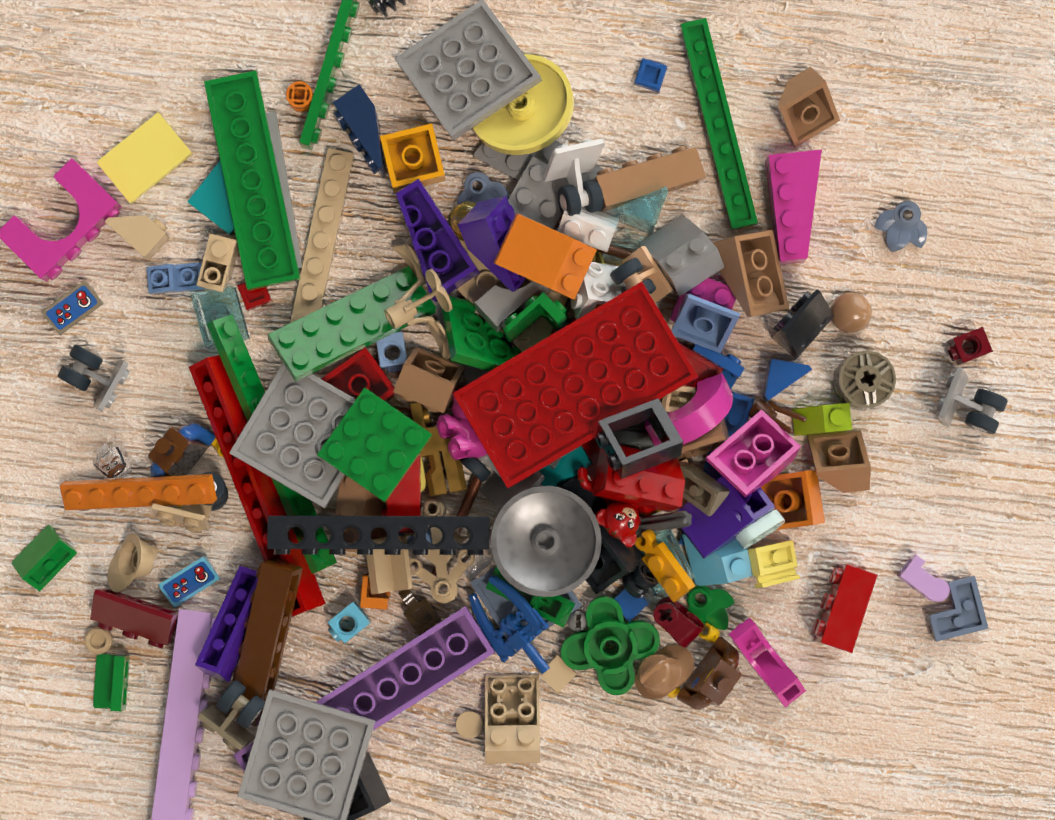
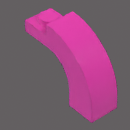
M723 373L697 382V392L693 399L683 407L667 413L682 438L683 444L691 442L713 429L731 409L733 394ZM647 420L645 428L654 446L661 444L649 420Z
M750 617L737 625L729 633L737 649L785 708L806 692L799 679L775 652Z

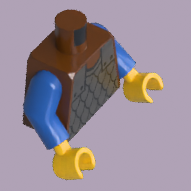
M195 423L182 428H169L165 435L157 440L155 447L148 455L152 462L150 477L187 475L211 444L218 455L223 457L215 434Z

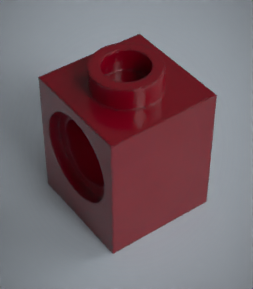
M983 327L948 340L950 345L947 346L948 354L952 361H956L957 365L993 352ZM964 340H968L973 344L974 350L972 354H967L963 351L962 343Z

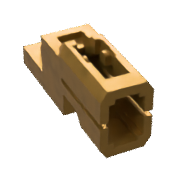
M418 402L410 404L413 421L433 435L421 451V457H429L431 466L426 474L430 497L448 494L440 456L441 452L450 492L467 490L463 465L460 459L453 460L448 450L451 438H441L437 426L426 427V424L431 423L428 409L423 408L422 404Z

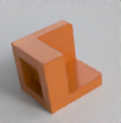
M363 575L360 608L388 610L390 591L371 594L369 575Z

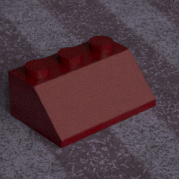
M108 588L95 589L90 620L96 621V626L101 629L112 631L114 627L123 630L122 635L137 640L138 636L149 639L147 644L163 648L164 645L168 646L173 643L179 612L120 592H114Z

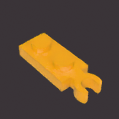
M651 529L644 531L642 536L636 539L635 546L646 554L642 560L673 602L681 599L695 587L693 581L664 542L660 544L656 542V535Z

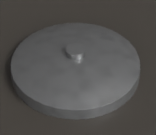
M553 486L533 487L515 495L498 513L491 533L492 555L500 573L517 589L530 595L541 597L562 595L580 586L593 572L601 551L600 527L591 508L576 494Z

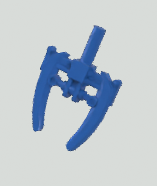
M493 575L489 578V582L500 590L519 611L516 612V615L511 613L500 621V628L495 629L484 612L477 594L472 593L469 595V600L479 626L502 662H506L509 657L523 649L541 674L545 673L550 667L531 641L541 634V630L547 629L548 624L542 619L536 609H533L513 587ZM525 618L528 624L522 626L520 620ZM504 633H507L509 636L507 641L502 638Z

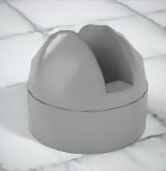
M575 610L570 614L567 624L572 631L582 632L587 628L586 613L583 611ZM575 615H581V628H576Z

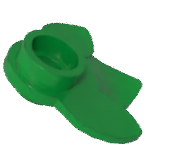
M695 585L687 593L688 611L695 614L704 625L708 623L720 630L728 628L729 616L726 608L735 603L729 592L723 589L711 590L706 585ZM696 594H704L705 601H698Z

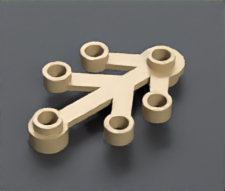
M430 499L424 504L423 513L425 516H445L446 506L438 499ZM432 505L437 506V512L434 514L429 512V508ZM436 527L431 528L433 544L438 543L442 539V532ZM460 528L455 530L453 537L457 543L462 544L464 540L469 539L470 535L467 530L466 535L460 536ZM405 533V534H404V535L406 536V539H407L409 536H414V537H415V534H414V533ZM428 549V555L422 556L436 566L437 577L424 569L420 560L411 558L409 563L411 565L413 562H417L418 569L415 572L411 571V575H417L431 586L432 597L440 603H449L458 594L457 581L465 570L474 564L476 558L475 555H470V561L464 563L462 557L467 553V550L460 551L458 563L448 574L447 563L453 555H439V549ZM446 584L448 591L445 594H441L440 587Z

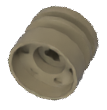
M868 350L857 352L841 362L834 372L833 378L834 392L840 402L850 403V408L856 410H866L879 406L889 399L896 384L895 370L888 358L878 352ZM864 375L872 377V381L869 382V386L867 383H861L860 379H862Z

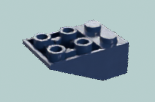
M359 84L333 102L336 110L332 113L343 131L349 129L350 133L348 136L359 153L361 151L365 152L366 155L363 157L372 173L376 174L379 172L383 178L386 174L380 139L379 117L374 104Z

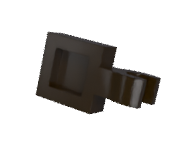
M410 589L399 592L400 597L409 607L403 614L418 635H421L441 620L425 597L418 602Z

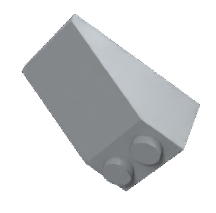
M683 214L638 243L640 247L646 246L664 277L679 297L724 268L716 246L700 228Z

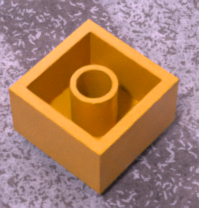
M433 124L380 136L394 193L404 189L417 179L424 186L446 181Z

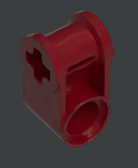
M669 596L663 597L658 601L653 613L655 622L668 632L680 646L687 648L705 629V625L695 614L688 611L680 602H673ZM668 608L672 611L671 613H667L666 615L662 612L663 610H667Z

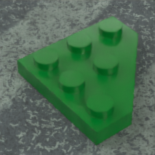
M449 296L452 310L446 312L442 308L451 361L491 371L522 353L517 346L511 348L502 339L504 334L500 330L496 332L487 321L484 322L475 313V306L470 301Z

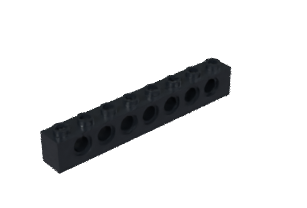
M268 516L267 549H274V554H290V549H302V554L317 555L318 549H329V555H346V549H357V555H373V549H384V555H401V549H412V555H428V549H439V555H456V550H467V555H483V550H489V516ZM293 527L301 528L304 533L303 540L299 543H293L289 539V531ZM321 527H326L331 531L332 536L327 543H321L316 538V533ZM349 527H354L359 532V539L355 543H348L344 539V531ZM377 527L385 529L387 538L383 543H375L372 540L371 533L373 529ZM409 527L414 531L415 537L411 543L406 544L400 541L398 534L402 528ZM432 527H436L442 532V539L435 544L428 542L426 539V532ZM461 527L466 528L470 535L468 541L463 544L457 543L453 537L455 530Z

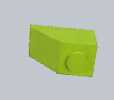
M850 403L792 409L793 412L807 418L806 422L792 418L794 436L848 432L852 430Z

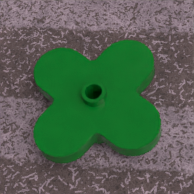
M606 595L598 596L590 601L586 609L588 630L573 633L566 637L561 646V657L563 662L573 670L594 668L597 670L599 684L605 692L611 695H622L628 692L634 684V660L653 655L659 648L660 636L657 628L648 621L639 620L626 623L622 608L616 599ZM613 640L615 642L614 648H606V641Z

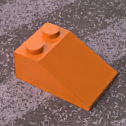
M516 213L494 264L575 300L597 249Z
M815 470L777 475L761 486V489L774 504V510H778L785 520L784 524L777 530L825 523L819 479L816 476Z

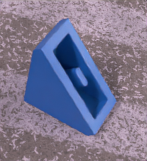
M770 359L768 361L763 400L767 402L810 372L812 368L805 364Z

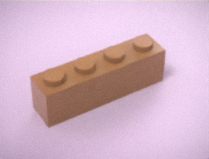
M681 146L673 149L670 155L662 156V153H657L647 157L646 162L638 164L637 160L623 164L622 169L613 171L612 168H606L598 171L594 180L600 185L604 199L603 208L600 211L604 212L700 183L706 178L697 148L687 149V146Z

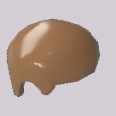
M851 292L840 295L830 307L834 315L832 322L835 327L846 333L864 330L872 318L870 303L865 297L857 293Z

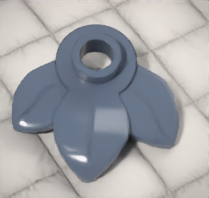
M473 172L465 180V189L458 196L457 206L460 214L466 215L478 202L506 196L509 199L510 195L502 183L490 181L489 177L482 172ZM480 181L483 188L475 190L473 182Z
M912 201L899 203L895 209L882 212L876 220L875 228L887 231L886 242L891 252L901 250L909 241L916 247L922 248L927 239V227L920 220V208ZM905 210L912 211V217L910 219L903 218V212Z

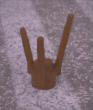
M762 399L757 400L749 411V417L752 418L760 410H763L781 429L789 434H792L793 430L776 418L777 413L775 411L803 422L807 421L806 417L780 407L772 401L767 403Z

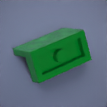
M47 525L12 561V565L21 579L40 592L77 554V551L60 538L52 526Z
M97 655L93 698L94 708L120 712L126 710L130 655Z

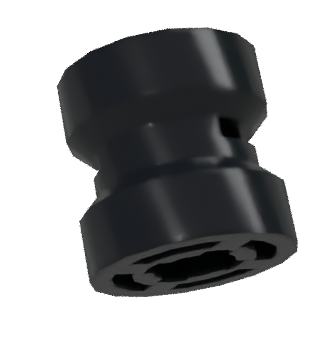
M644 561L623 579L625 590L635 598H642L649 592L650 588L655 587L659 583Z

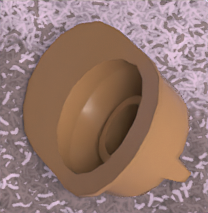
M668 645L653 655L644 658L635 675V686L638 692L643 697L651 700L661 699L686 682L694 670V658L691 652L680 645Z

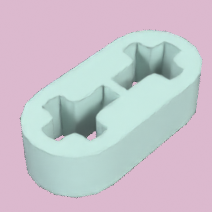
M773 510L743 529L736 536V539L743 549L749 548L784 524L785 520L778 510Z

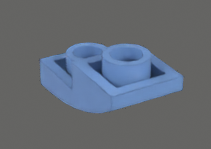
M202 262L147 267L149 294L207 290L206 288L196 286Z

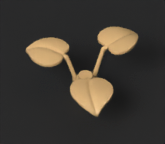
M408 244L396 245L392 249L404 259L418 281L400 299L395 301V305L384 310L385 316L393 329H397L406 323L408 326H411L414 323L427 322L439 347L441 357L449 359L450 352L447 335L440 322L435 321L431 315L414 318L418 314L416 307L436 296L439 304L446 312L451 311L452 304L445 288L441 286V281L433 269H429L426 271L425 277L432 292L415 302L411 300L406 301L420 285L426 284L419 259L413 249Z

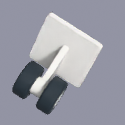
M587 139L580 144L571 146L561 145L553 150L543 178L545 182L564 177L567 178L569 185L561 186L557 194L562 214L565 209L569 216L580 214L583 206L589 213L600 211L603 208V193L598 182L594 179L582 182L581 177L582 173L594 170L605 145L603 139Z

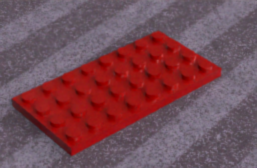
M640 282L452 394L507 488H510L595 438L599 420L658 398L660 400L696 379L698 375L644 283Z

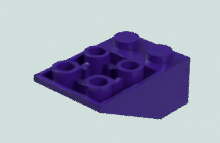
M502 196L478 202L460 221L458 227L467 249L507 288L514 292L526 278L494 264L515 216L514 209L509 204L507 197Z
M722 476L716 481L729 489L730 492L712 516H707L690 502L676 511H687L692 514V524L681 529L703 559L734 541L743 529L774 510V504L761 487L744 497Z

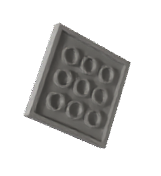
M480 0L395 57L397 64L453 141L542 81L541 76L484 0Z
M282 364L231 449L230 454L325 509L345 475L318 457L317 454L356 399L313 374L295 382L285 365Z
M270 689L237 797L312 820H347L376 720Z

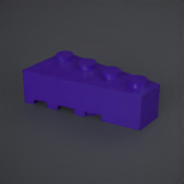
M419 179L396 193L424 277L427 270L433 269L441 281V286L449 294L480 274L479 269ZM426 280L429 293H431V292H432V289H431V287L429 286V284H428V282H427V280ZM436 296L431 298L435 302L438 301Z

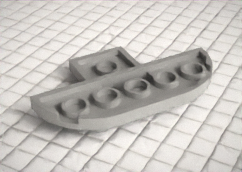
M554 141L542 150L530 154L509 155L497 152L482 143L473 157L518 182L508 199L515 214L518 213L554 230L562 215L557 198L558 190L561 186L569 185L566 177L545 182L543 175L553 150L563 144ZM596 164L593 171L582 173V182L594 179L597 176V172L603 170V168ZM620 207L604 211L603 213L618 218Z

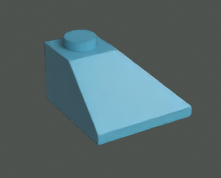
M682 534L695 585L726 584L753 576L747 548L743 549L737 539L703 559L686 534Z

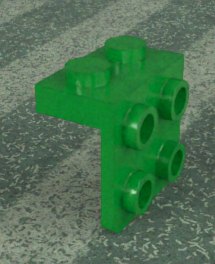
M543 292L539 297L537 295L531 297L524 305L526 308L519 315L517 313L511 315L504 323L506 327L503 331L506 340L512 343L541 316L556 331H559L567 326L568 316L565 314L567 310L557 299L552 301Z

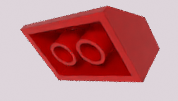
M620 445L626 457L642 451ZM605 449L599 450L593 495L665 512H671L682 507L685 479L678 459H672L621 479L617 471H612Z

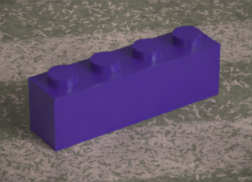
M239 566L195 663V666L203 673L226 682L230 681L239 661V648L245 639L246 630L244 626L252 608L250 599L252 593L256 590L258 582L256 578L257 571Z

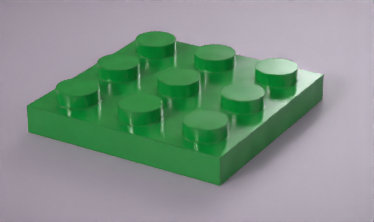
M364 388L317 456L386 503L433 435Z

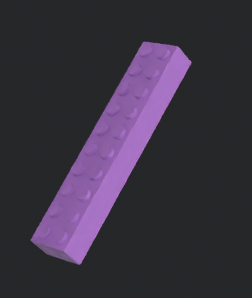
M465 606L315 703L376 720L373 729L375 730L494 654L495 650L468 607ZM253 742L234 754L244 772Z

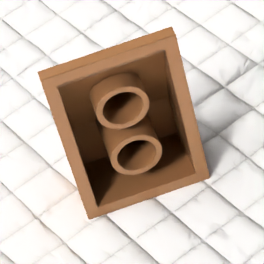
M773 230L734 236L712 242L718 249L724 264V268L720 270V273L747 317L789 309Z

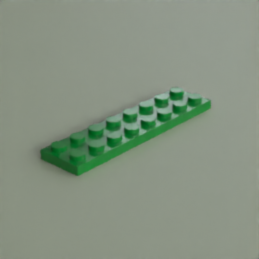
M255 70L204 81L247 290L250 291L301 280L258 72Z

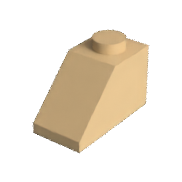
M147 216L107 218L105 221L106 224L148 261L170 238L165 233L168 227L156 217L153 221Z

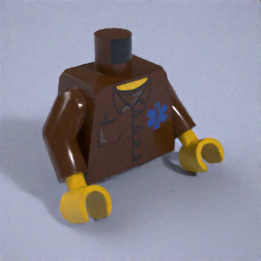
M705 623L709 627L708 634L700 633L699 637L714 644L683 688L680 689L679 686L667 695L669 698L677 696V700L695 710H701L711 704L721 705L742 675L738 668V650L723 636L719 637V630L708 623Z

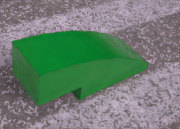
M496 566L492 576H497L513 587L533 609H536L541 617L564 628L576 603L560 595L541 597L525 593L511 585ZM488 582L486 589L509 600L500 590Z

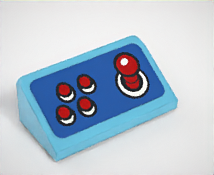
M203 556L158 584V586L175 608L220 580V577L207 556Z

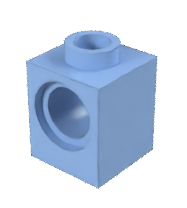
M402 331L395 332L377 341L380 368L382 370L387 369V373L401 372L405 361L408 359ZM392 346L398 347L400 350L399 357L395 360H388L385 356L386 350Z

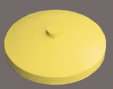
M524 54L541 76L542 81L473 127L477 137L489 148L509 155L530 154L552 144L567 128L574 109L573 91L562 69L544 57Z

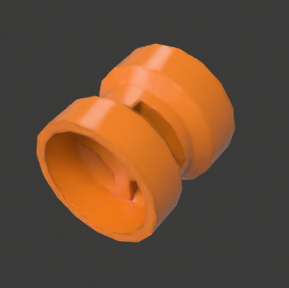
M302 81L290 84L286 91V98L291 108L299 113L309 111L314 95L310 86Z

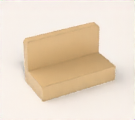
M399 535L400 541L407 544L406 536ZM387 536L373 538L372 540L375 543H383ZM373 549V555H366L371 594L412 589L408 549H401V555H384V549Z

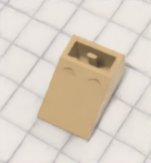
M485 675L486 764L540 763L539 675Z

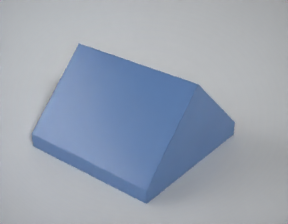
M686 294L683 297L671 331L676 337L721 353L740 317V313L691 294Z

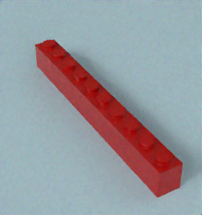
M220 355L207 357L189 366L264 561L277 558L303 567L292 617L326 604L314 573H311L305 556L302 554V549H290V554H274V549H267L268 516H287L272 478L230 454L231 449L247 424V419ZM292 528L289 531V539L293 543H299Z

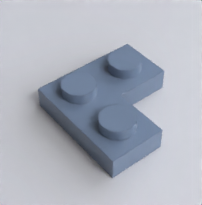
M975 576L947 582L950 588L949 593L953 609L928 615L934 641L937 642L989 629Z

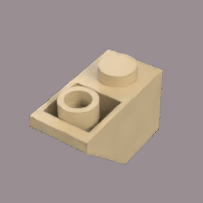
M214 234L209 235L196 286L224 292L234 271L239 252L236 240Z

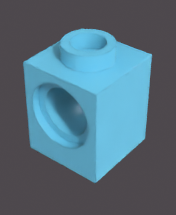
M354 601L328 621L331 626L328 631L337 642L342 640L346 643L372 621L357 602ZM350 616L354 619L355 627L352 631L348 632L342 629L341 620L343 617Z

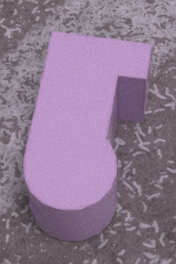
M912 555L897 577L930 601L940 602L945 600L950 592L948 583L941 578H934L921 568L925 561L918 555Z

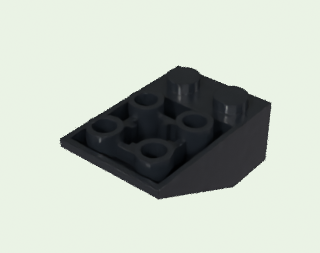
M818 289L812 294L807 291L790 309L794 313L792 314L789 311L773 328L776 333L772 339L795 359L804 352L834 317Z

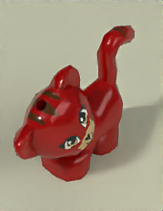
M580 467L578 469V481L581 487L593 492L595 479L590 481L587 469ZM615 501L608 504L606 508L600 509L595 517L599 525L604 526L611 536L619 539L628 548L632 547L636 542V531L641 523L638 512L650 513L656 509Z

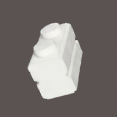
M584 206L581 208L580 214L569 216L565 209L557 231L588 246L607 252L619 218L601 211L589 213Z

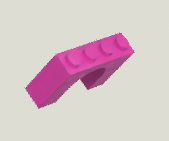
M73 158L53 176L73 196L79 207L78 224L69 236L57 241L43 240L16 215L0 229V239L40 279L46 282L49 279H56L63 271L61 267L68 260H75L82 252L80 248L87 241L90 243L100 235V229L106 224V219L118 217L120 214L119 210L122 208Z

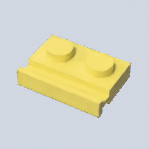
M793 540L748 549L752 574L756 576L757 584H754L755 588H763L800 579V576L796 575L795 567H798Z

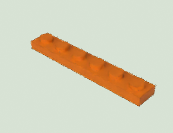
M212 474L64 481L59 485L65 510L150 507L152 503L162 506L213 504L217 500Z

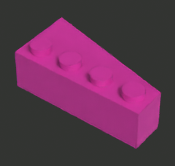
M822 149L768 155L765 160L772 227L780 265L804 263L808 258Z

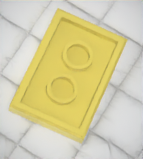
M158 112L96 163L128 202L132 204L192 156L193 153Z

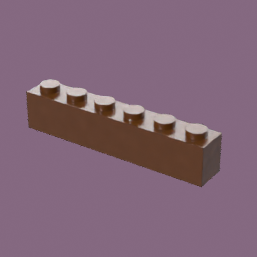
M277 558L264 561L258 567L256 573L258 582L256 590H254L250 599L252 608L244 626L246 630L245 639L239 648L240 661L233 674V681H239L246 687L243 696L249 701L254 696H258L266 702L269 690H275L303 567ZM233 709L227 713V716H229ZM263 709L252 722V726L256 727L259 725Z

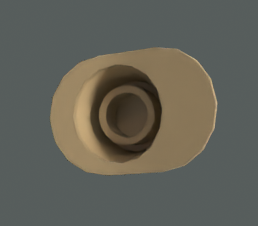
M129 534L109 565L107 580L111 590L117 593L122 592L130 585L133 579L149 575L158 554V548L140 541L136 534Z

